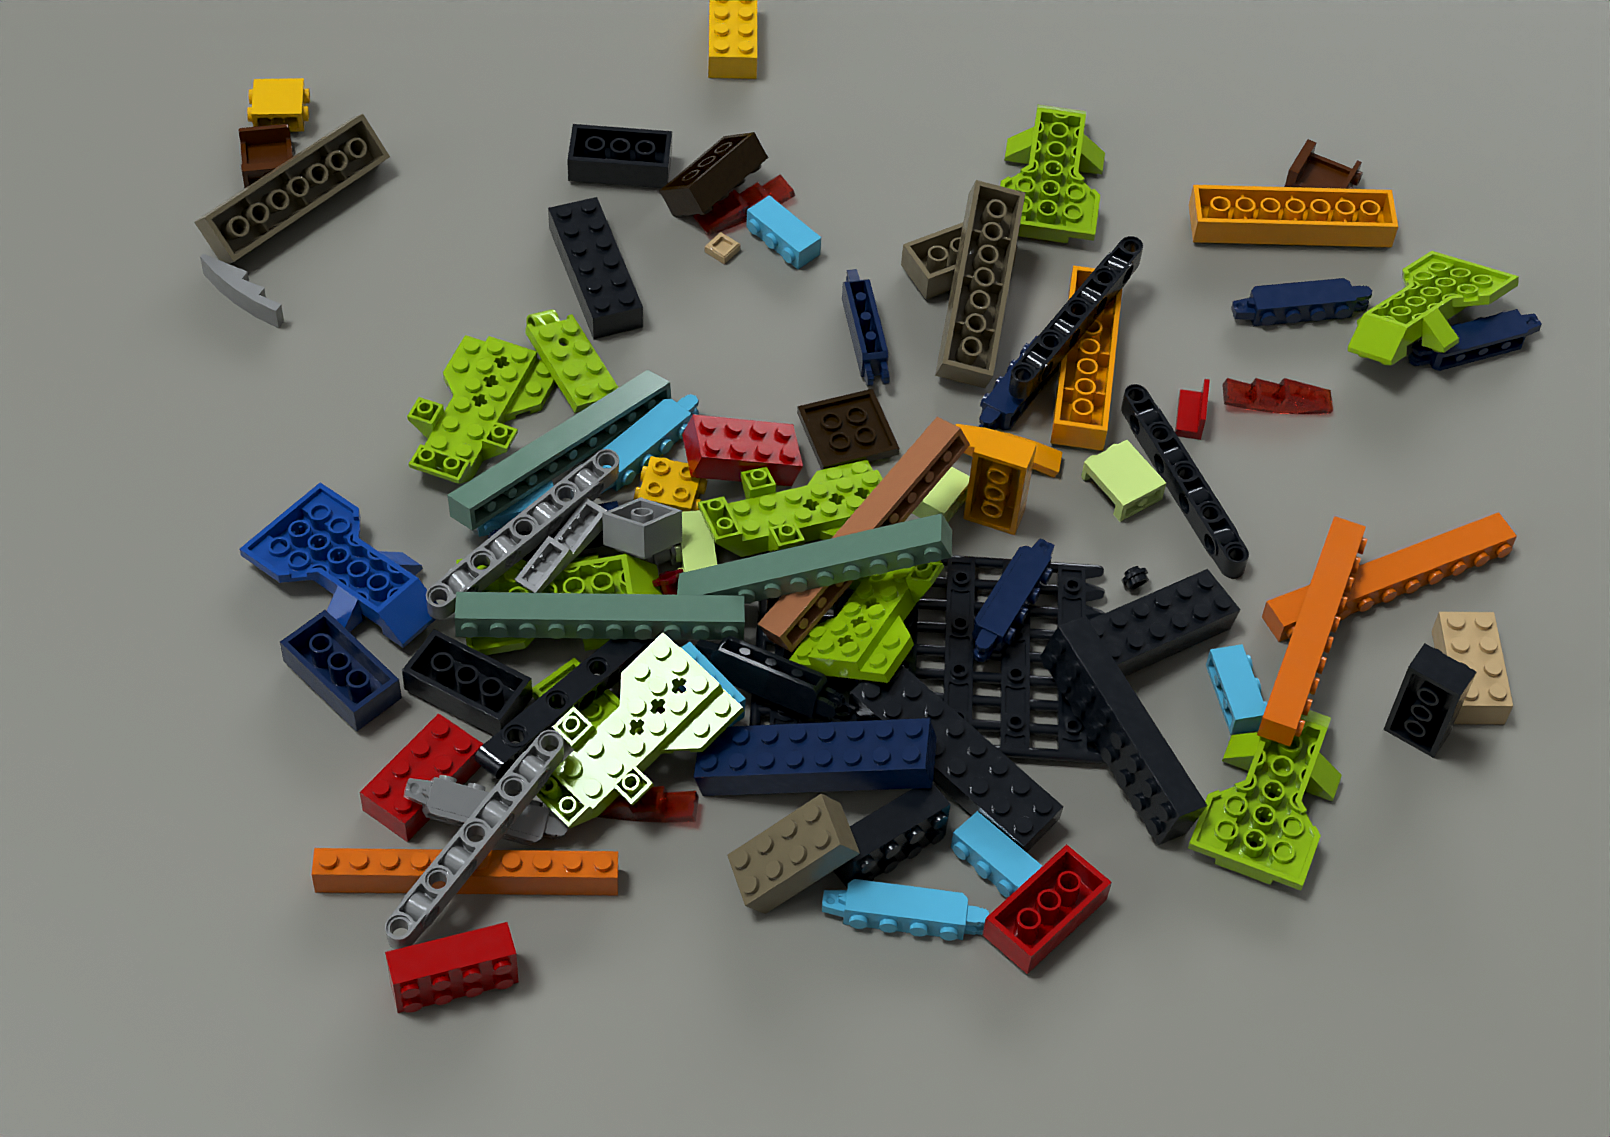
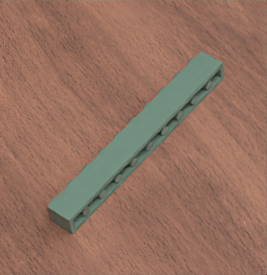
M649 370L641 373L448 494L450 517L472 531L611 443L661 401L671 399L670 382Z
M940 513L679 573L677 595L744 596V604H750L760 600L777 598L782 595L857 580L867 576L884 574L885 572L911 568L912 566L930 562H938L939 560L952 558V529L943 514Z
M456 592V637L647 640L656 639L663 632L671 640H723V638L728 636L744 640V596Z

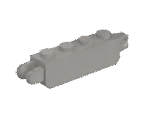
M439 775V778L434 777L431 781L409 778L403 797L422 805V811L426 818L462 827L490 792L485 791L486 787L482 785L468 783V786L456 783L457 779L454 777ZM532 800L503 835L502 839L531 846L542 839V837L552 838L553 840L560 839L561 836H565L564 834L568 831V827L559 818L549 816L550 809L542 807V802Z

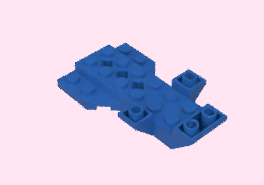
M321 482L239 549L243 558L279 583L313 580L334 594L327 612L349 632L363 621V614L382 628L383 635L404 648L436 620L428 613L427 589L419 578L415 576L423 569L422 565L403 552L377 551L361 540V515L359 508Z

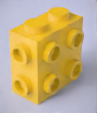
M304 78L254 79L253 89H249V104H252V107L247 108L248 122H252L253 127L289 124L290 132L304 131L305 121H309V107L306 106V103H310V89L305 88Z
M651 456L648 466H643L640 476L642 485L641 487H636L634 500L641 497L682 510V512L699 510L698 502H701V499H699L700 494H705L708 479L691 477L688 463Z

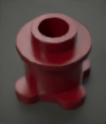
M683 569L665 571L659 574V577L652 581L653 586H660L663 595H677L679 573H683Z

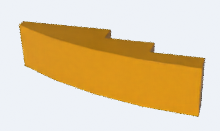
M955 424L961 428L970 443V446L964 453L973 457V451L984 427ZM1002 432V433H1004V434H1007V435H1010V436H1013V437H1017V438H1020V439H1026V438H1023V437H1020V436H1017V435H1014V434ZM1026 439L1037 444L1032 469L1054 478L1059 473L1062 452L1039 442Z

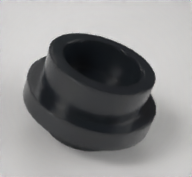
M1134 566L1124 572L1125 577L1121 581L1123 585H1127L1129 590L1136 589L1148 582V571L1146 568Z

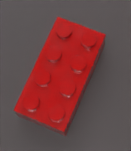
M693 414L682 434L690 476L693 478L742 482L741 472L767 467L776 485L792 486L803 467L793 424Z
M438 713L360 791L362 810L408 842L430 820L423 813L422 805L403 797L408 779L431 781L434 777L439 778V775H447L456 778V783L464 785L481 767L474 758L483 743Z
M1066 844L986 917L982 935L1028 974L1107 900L1112 882Z
M508 922L385 952L389 980L398 1013H412L425 1006L433 1004L444 1005L453 999L465 996L475 997L484 991L507 989L513 984L519 983L517 954Z

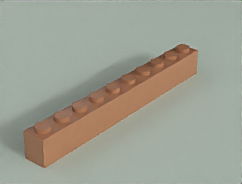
M936 417L832 538L904 522L970 446L961 428ZM854 580L782 595L764 615L758 625L770 641L792 653Z

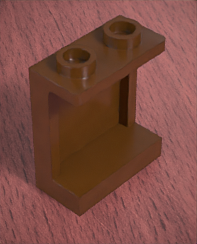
M289 124L239 128L244 188L293 157Z
M1307 139L1288 171L1284 187L1354 189L1352 186H1357L1363 175V172L1360 171L1362 162L1357 160L1353 168L1317 155L1314 153L1316 142Z

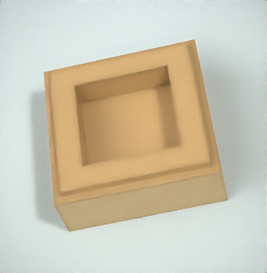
M720 232L705 246V253L725 264L740 251L741 244Z

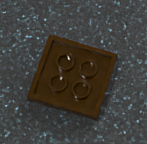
M873 389L797 406V414L821 470L863 460L872 462L899 455L900 448Z

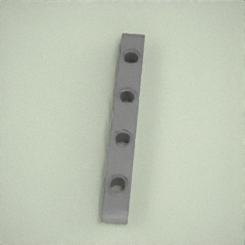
M603 449L597 452L452 567L427 590L426 601L429 615L438 620L446 619L455 612L456 592H482L545 541L548 536H551L561 528L585 498L594 501L618 479L619 456L617 453L610 449ZM603 465H610V466H612V467H611V468H603L602 466H603ZM563 498L571 499L567 502L561 501V499ZM523 531H526V532H529L530 534H528V535H520L519 533H520V532H523ZM480 565H485L488 567L483 570L477 569V567ZM440 599L446 601L439 605L434 603V601Z
M546 730L538 735L407 892L399 906L385 923L387 940L393 949L411 946L415 943L546 784L551 774L564 758V744L561 734L554 730ZM548 745L557 747L554 751L544 750ZM510 790H519L521 792L517 796L507 795ZM474 835H481L484 837L479 842H472L469 840ZM437 881H443L446 883V885L440 889H435L431 887L432 884ZM398 928L408 930L403 936L393 935V932Z

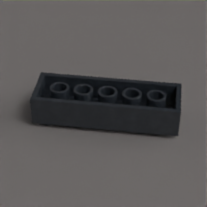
M594 197L549 207V230L593 339L643 328V305L598 198Z
M1205 569L1090 619L1089 622L1124 676H1127L1231 629L1241 609L1212 573Z

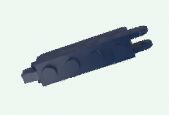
M857 269L847 270L846 281L842 284V302L860 375L864 377L867 387L873 386L874 376L880 375L883 385L889 384L888 349L870 279L860 280Z
M1345 278L1255 286L1251 290L1249 298L1233 301L1231 311L1234 319L1251 320L1253 327L1344 319L1352 317L1353 312L1368 309V300L1371 298L1373 290L1364 285L1352 286L1350 281Z
M1518 309L1507 312L1502 311L1496 315L1485 318L1480 317L1462 324L1457 323L1451 327L1459 337L1458 344L1443 353L1435 352L1431 348L1422 346V340H1419V342H1414L1412 345L1413 353L1409 354V363L1416 367L1430 364L1432 369L1442 371L1520 350L1526 336L1540 331L1542 323L1538 320L1535 313L1521 315Z
M1035 336L1030 344L1026 343L1023 346L1017 360L1013 359L1010 362L1007 373L1003 377L999 376L991 393L987 392L983 396L980 403L982 413L979 418V427L997 430L998 428L1003 431L1010 430L1058 370L1057 365L1046 380L1028 398L1017 399L1009 393L1012 368L1038 336Z
M1040 538L1032 548L1029 546L1018 548L975 617L972 636L975 641L973 658L977 662H987L994 650L1000 653L1005 644L1010 645L1017 631L1015 627L1018 623L1021 625L1024 623L1029 612L1028 606L1030 603L1035 604L1041 593L1039 588L1042 583L1047 585L1052 576L1053 569L1050 568L1054 544Z

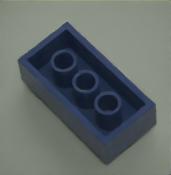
M323 610L280 641L283 661L356 731L402 699L399 679L326 610Z

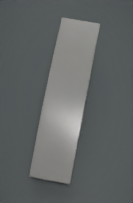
M206 254L201 255L203 274L223 295L254 317L277 328L284 322L282 305L266 298L264 287L249 282L247 271Z

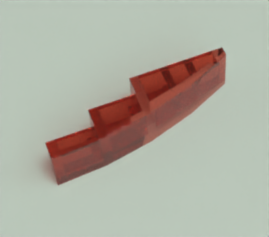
M780 174L763 186L756 182L741 193L733 190L727 198L716 202L713 205L712 211L702 216L696 214L693 217L704 232L710 235L747 222V209L770 195L778 203L782 204L794 197L795 192Z
M1227 378L1222 384L1224 404L1229 406L1284 414H1329L1333 411L1331 390L1283 378L1279 384L1255 378L1251 384Z
M664 786L651 787L633 806L619 795L597 817L638 822H696L699 796L696 791L667 792Z

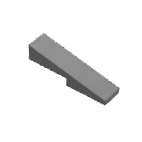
M585 498L554 538L547 537L514 579L516 583L532 593H541L603 530L602 513L607 512V510L590 499Z

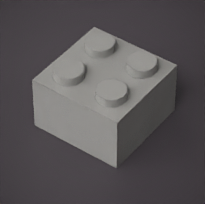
M640 497L602 513L603 545L615 548L618 552H627L639 559H648L653 554L669 550L671 546L682 542V510Z

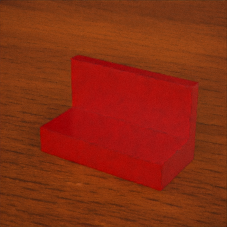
M1204 379L1201 392L1180 389L1175 433L1178 437L1201 440L1206 422L1210 379Z

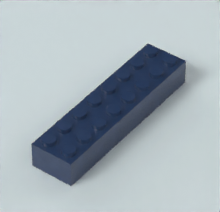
M930 718L730 726L703 752H697L694 779L702 796L932 788L937 737Z

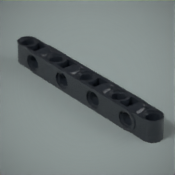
M1134 236L1124 237L1112 252L1107 254L1027 348L1021 359L1011 370L1009 393L1013 397L1025 399L1031 396L1128 282L1140 264L1143 243L1139 238Z
M1139 384L1127 386L1123 396L1121 411L1129 423L1133 434L1158 474L1166 482L1169 492L1221 573L1231 579L1241 577L1246 568L1249 551L1240 538L1236 527L1147 389Z
M610 639L484 743L477 751L474 758L475 761L493 777L501 779L540 733L546 730H554L553 726L573 706L579 712L584 711L594 700L602 696L605 690L610 689L621 680V672L655 639Z

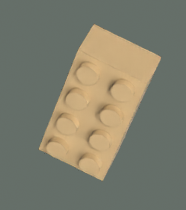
M1439 612L1431 630L1434 647L1477 672L1454 724L1505 725L1513 708V702L1495 613Z

